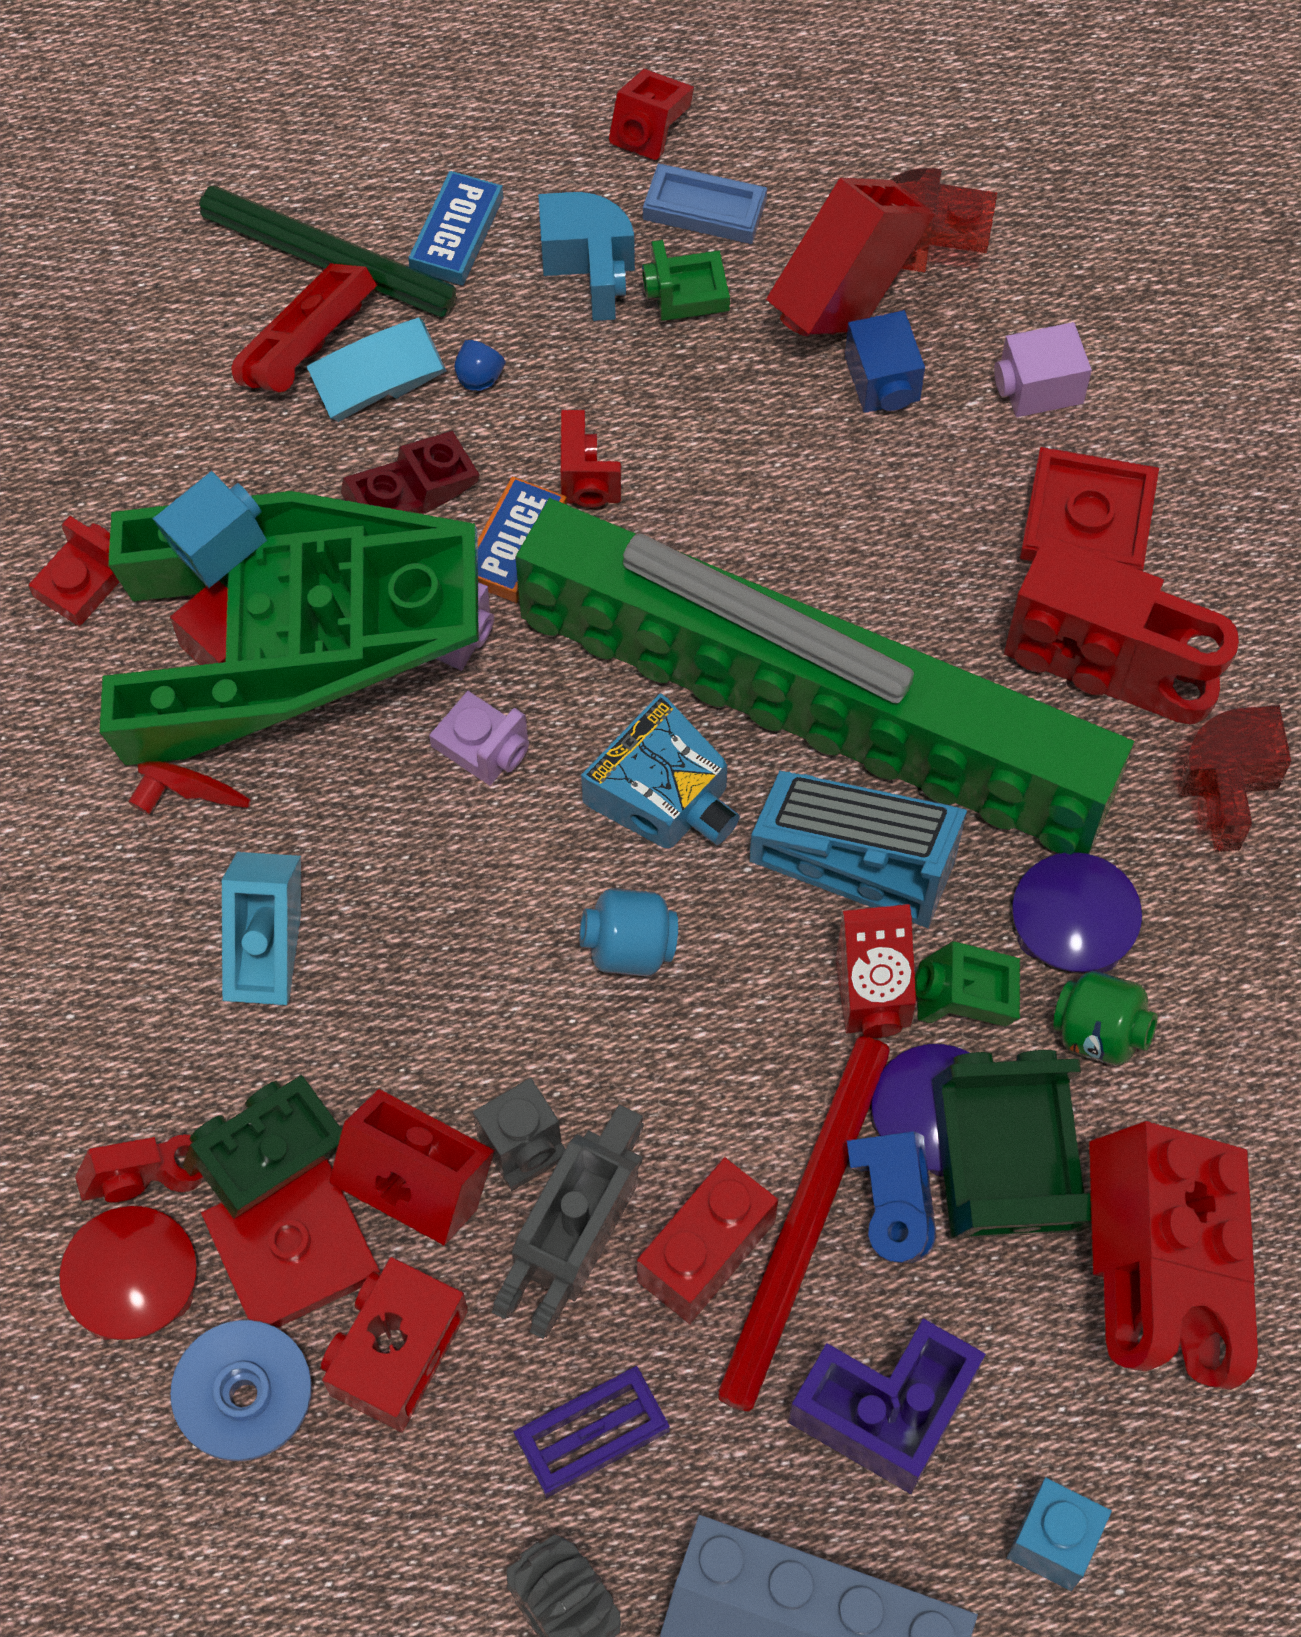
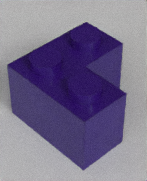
M923 1318L890 1378H887L826 1343L792 1402L788 1423L907 1493L912 1494L974 1381L986 1353Z

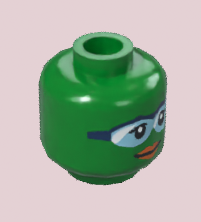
M1090 971L1082 975L1077 982L1068 981L1065 984L1056 1005L1053 1025L1055 1031L1062 1033L1063 1044L1071 1053L1112 1066H1120L1130 1060L1136 1049L1148 1050L1156 1031L1158 1015L1155 1012L1148 1011V995L1142 985L1098 971Z

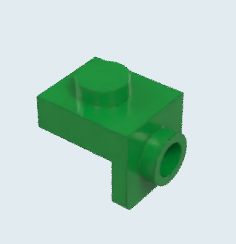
M651 241V263L642 264V277L646 298H657L661 321L730 311V295L720 250L667 258L664 241Z

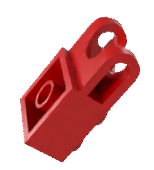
M1045 534L1018 592L1003 655L1015 659L1018 664L1030 671H1046L1072 681L1076 687L1092 695L1105 694L1172 721L1190 725L1204 720L1215 708L1220 692L1219 676L1228 669L1234 660L1239 638L1235 624L1224 615L1161 591L1165 579ZM1209 636L1216 641L1219 650L1203 653L1187 645V643L1194 637ZM1174 679L1194 684L1199 689L1201 697L1194 700L1183 699L1173 687Z
M1148 1121L1089 1141L1093 1275L1104 1277L1105 1338L1108 1355L1111 1360L1124 1368L1149 1371L1169 1362L1178 1352L1180 1343L1186 1371L1196 1382L1223 1390H1232L1241 1386L1254 1374L1258 1358L1247 1149ZM1143 1326V1336L1138 1344L1139 1333ZM1220 1336L1226 1345V1352L1221 1365L1219 1361L1221 1352Z

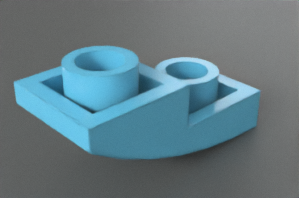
M421 318L406 321L367 336L306 366L330 418L337 422L387 395L397 399L446 372V368Z

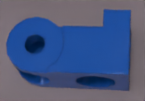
M913 1131L848 1140L850 1168L861 1172L870 1171L875 1213L869 1223L868 1232L872 1248L879 1256L892 1262L911 1264L922 1260L931 1252L936 1239V1226L924 1136Z

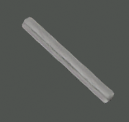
M635 534L624 551L623 564L627 569L892 703H900L912 685L914 672L911 668L644 534Z

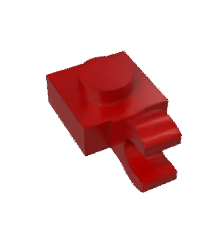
M177 1135L160 1144H156L155 1137L88 1149L75 1175L81 1201L104 1197L105 1201L110 1203L126 1201L140 1195L147 1189L151 1181H159L168 1189L176 1192L194 1190L201 1184L204 1177L200 1172L190 1176L174 1160L175 1157L186 1156L189 1146L192 1144L189 1140L191 1135Z

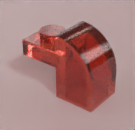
M938 168L913 169L900 173L890 179L935 213L901 269L926 272L930 245L987 253L997 192L940 184L942 169Z
M1280 705L1238 708L1225 711L1206 722L1192 742L1179 777V797L1199 796L1198 815L1200 825L1204 831L1211 830L1215 852L1239 851L1252 826L1246 792L1279 789L1292 762Z

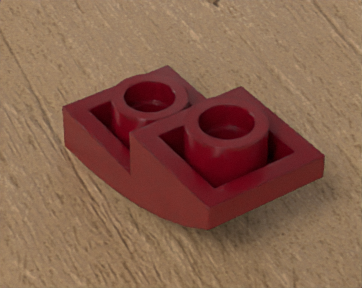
M452 430L400 446L396 462L343 477L341 494L346 501L426 514L472 487L478 482L480 474Z

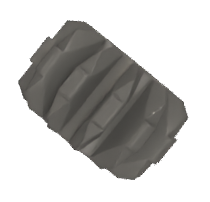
M553 1534L541 1544L536 1542L519 1555L521 1558L507 1568V1588L514 1597L515 1604L526 1618L527 1624L532 1627L538 1637H615L620 1633V1612L613 1603V1597L606 1590L601 1577L592 1569L587 1558L579 1553L574 1543Z

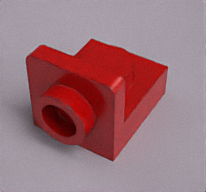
M647 69L641 70L617 91L609 142L612 145L657 160L664 153L669 126L690 108L694 86Z
M561 410V495L567 497V503H576L583 507H599L606 503H619L621 501V463L618 461H597V434H585V410Z
M69 516L61 525L67 543L28 586L35 599L80 627L120 582L108 566L110 533L98 524L92 523L88 527L72 516Z

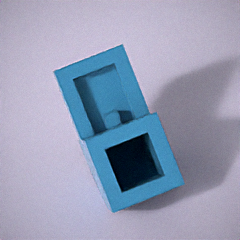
M585 192L538 194L543 275L589 274L593 321L615 320V296L626 295L625 271H635L634 231L629 218L615 203L596 194Z

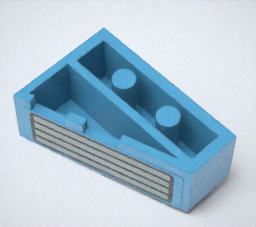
M779 771L751 834L749 862L872 908L910 904L912 923L929 929L955 864L967 809L820 779L807 774Z

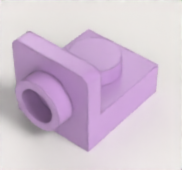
M467 691L429 735L431 747L489 786H491L503 770L506 772L514 770L524 758L529 747L525 714L513 708L506 716L470 691Z

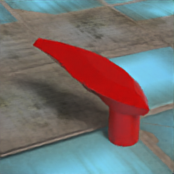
M148 761L138 764V773L143 775V778L128 801L130 805L148 815L151 814L165 789L186 799L201 798L218 804L249 808L251 805V799L225 783L199 772L160 761Z

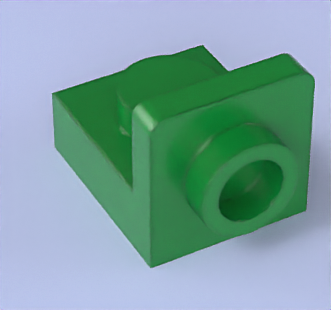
M956 941L945 945L921 960L915 974L918 1020L933 1023L949 1013L1004 1027L1019 1020L1020 958Z

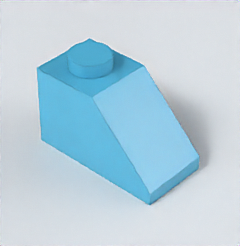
M237 852L222 878L223 1001L277 1005L288 1004L301 919V856Z

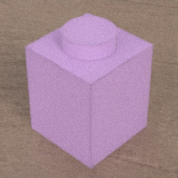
M1074 322L1006 336L1001 361L995 362L994 365L995 381L999 394L1002 397L1009 396L1016 417L1084 404L1092 371Z

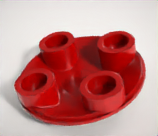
M118 1207L92 1218L78 1230L69 1242L60 1266L61 1294L71 1315L96 1338L103 1340L138 1339L161 1330L175 1318L184 1315L190 1308L193 1301L197 1262L195 1251L188 1235L170 1216L148 1207Z

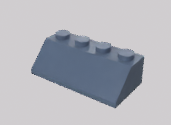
M699 1515L674 1586L660 1637H972L978 1614Z

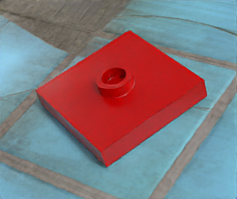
M1040 447L1020 559L1033 561L1045 534L1143 571L1159 467Z
M327 1159L235 1219H233L222 1203L201 1212L248 1320L263 1322L279 1328L360 1289L371 1272L375 1271L381 1274L342 1190L329 1183L332 1168Z

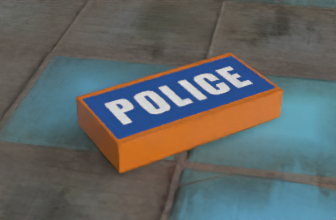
M511 477L478 538V582L488 586L489 593L515 603L518 602L519 591L515 556L548 499L552 498L567 505L566 496L519 478Z

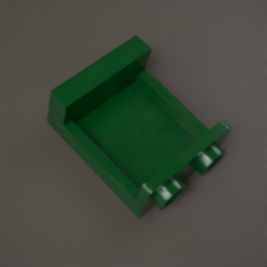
M1046 1049L1023 1052L1016 1055V1061L994 1062L993 1054L989 1052H974L955 1056L952 1059V1065L932 1078L951 1239L1080 1232L1091 1227V1193L1084 1194L1069 1085L1070 1080L1081 1073L1080 1060L1057 1059L1055 1050Z

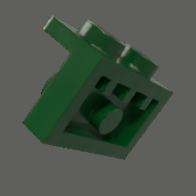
M302 1075L284 1086H281L277 1080L268 1083L248 1098L245 1102L246 1110L228 1121L223 1115L216 1116L200 1126L189 1138L192 1144L189 1146L182 1166L190 1176L198 1172L202 1174L233 1219L337 1152L342 1129Z

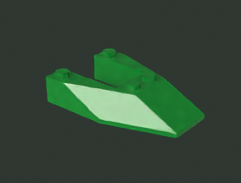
M295 491L251 495L262 511L255 520L267 541L219 580L228 588L226 662L102 676L99 733L124 765H134L148 761L163 762L187 759L479 641L478 539L475 523ZM169 505L111 512L108 566L132 601L195 595L206 587L204 582L171 549L153 520L156 515Z

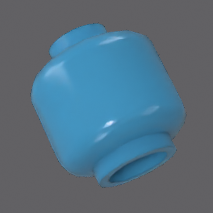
M610 888L599 896L595 909L585 908L583 910L579 932L580 946L591 948L593 963L600 971L615 974L651 976L660 969L663 962H671L673 960L678 939V916L676 911L668 910L666 901L658 893Z

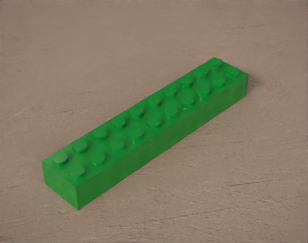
M549 498L515 556L521 618L526 620L538 632L549 636L559 634L581 643L589 653L596 657L621 660L637 667L641 674L655 682L667 683L670 681L693 691L696 697L715 707L729 706L749 715L756 724L771 731L783 729L806 739L810 746L821 753L844 755L864 764L868 771L880 778L887 780L898 778L921 788L929 798L946 805L959 804L980 813L986 822L997 828L1005 830L1015 828L1038 838L1045 847L1056 853H1067L1070 855L1074 852L1090 853L1115 799L1135 742L1134 740L686 555L911 668L914 676L909 691L900 703H892L627 569L623 564V554L636 533L552 498Z

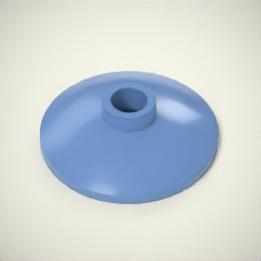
M231 1321L206 1331L185 1350L173 1374L170 1393L171 1406L179 1428L185 1437L199 1450L222 1460L248 1461L274 1452L297 1432L304 1421L310 1405L312 1382L310 1370L302 1351L287 1334L274 1326L259 1321ZM244 1385L254 1386L257 1389V1397L251 1405L238 1407L233 1404V1395L239 1387Z

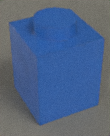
M905 310L848 322L845 359L863 412L868 413L881 409L895 411L906 407L910 403L920 401L925 366Z

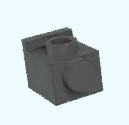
M531 1077L473 1111L477 1137L482 1144L495 1150L492 1161L511 1191L557 1165L565 1151V1147L561 1143L559 1120Z

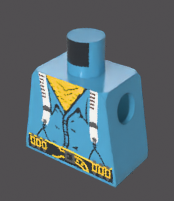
M661 693L581 774L582 798L585 805L663 848L674 847L691 827L695 828L715 845H719L732 833L740 819V815L719 799L727 788L728 765L724 758L671 701Z

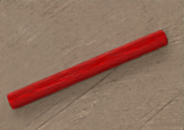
M860 1036L856 1039L719 1388V1400L729 1407L749 1412L755 1405L849 1161L847 1141L858 1138L881 1073L888 1061L890 1049L882 1041L868 1036Z

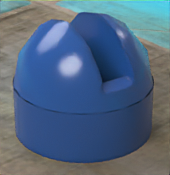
M465 340L456 356L454 368L459 382L468 390L482 391L490 388L498 380L506 361L493 348L478 341Z

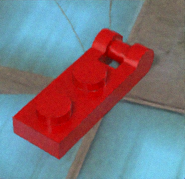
M330 263L236 356L231 367L234 381L238 385L248 388L262 387L273 392H285L294 382V368L303 359L317 353L325 343L324 338L341 321L355 315L362 306L361 301L377 286L367 267Z

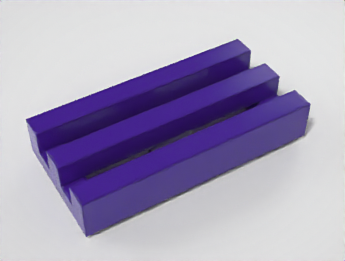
M635 1366L513 1431L547 1499L669 1433L670 1426L639 1368ZM633 1389L638 1398L635 1401L539 1451L535 1443L538 1439ZM644 1414L650 1420L551 1474L548 1466Z

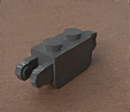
M619 1104L601 1136L588 1130L584 1137L576 1134L569 1142L517 1236L511 1252L513 1266L496 1296L491 1313L503 1319L509 1318L510 1314L515 1312L519 1306L530 1280H533L549 1288L542 1303L538 1305L533 1314L530 1333L544 1339L551 1332L568 1299L576 1301L638 1186V1169L643 1161V1157L632 1152L644 1127L642 1115Z

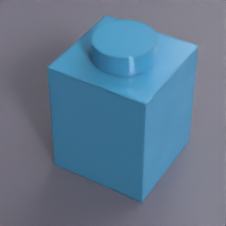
M213 471L209 472L153 518L171 549L208 588L213 586L267 541L255 520L262 513L255 500L239 483H236L229 489Z
M1045 1477L1032 1499L1006 1559L1072 1591L1086 1572L1112 1510Z

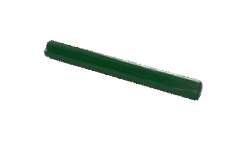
M209 186L199 200L200 214L204 218L323 268H326L330 263L367 267L377 284L374 288L375 290L436 316H448L455 305L457 297L454 285L218 186Z

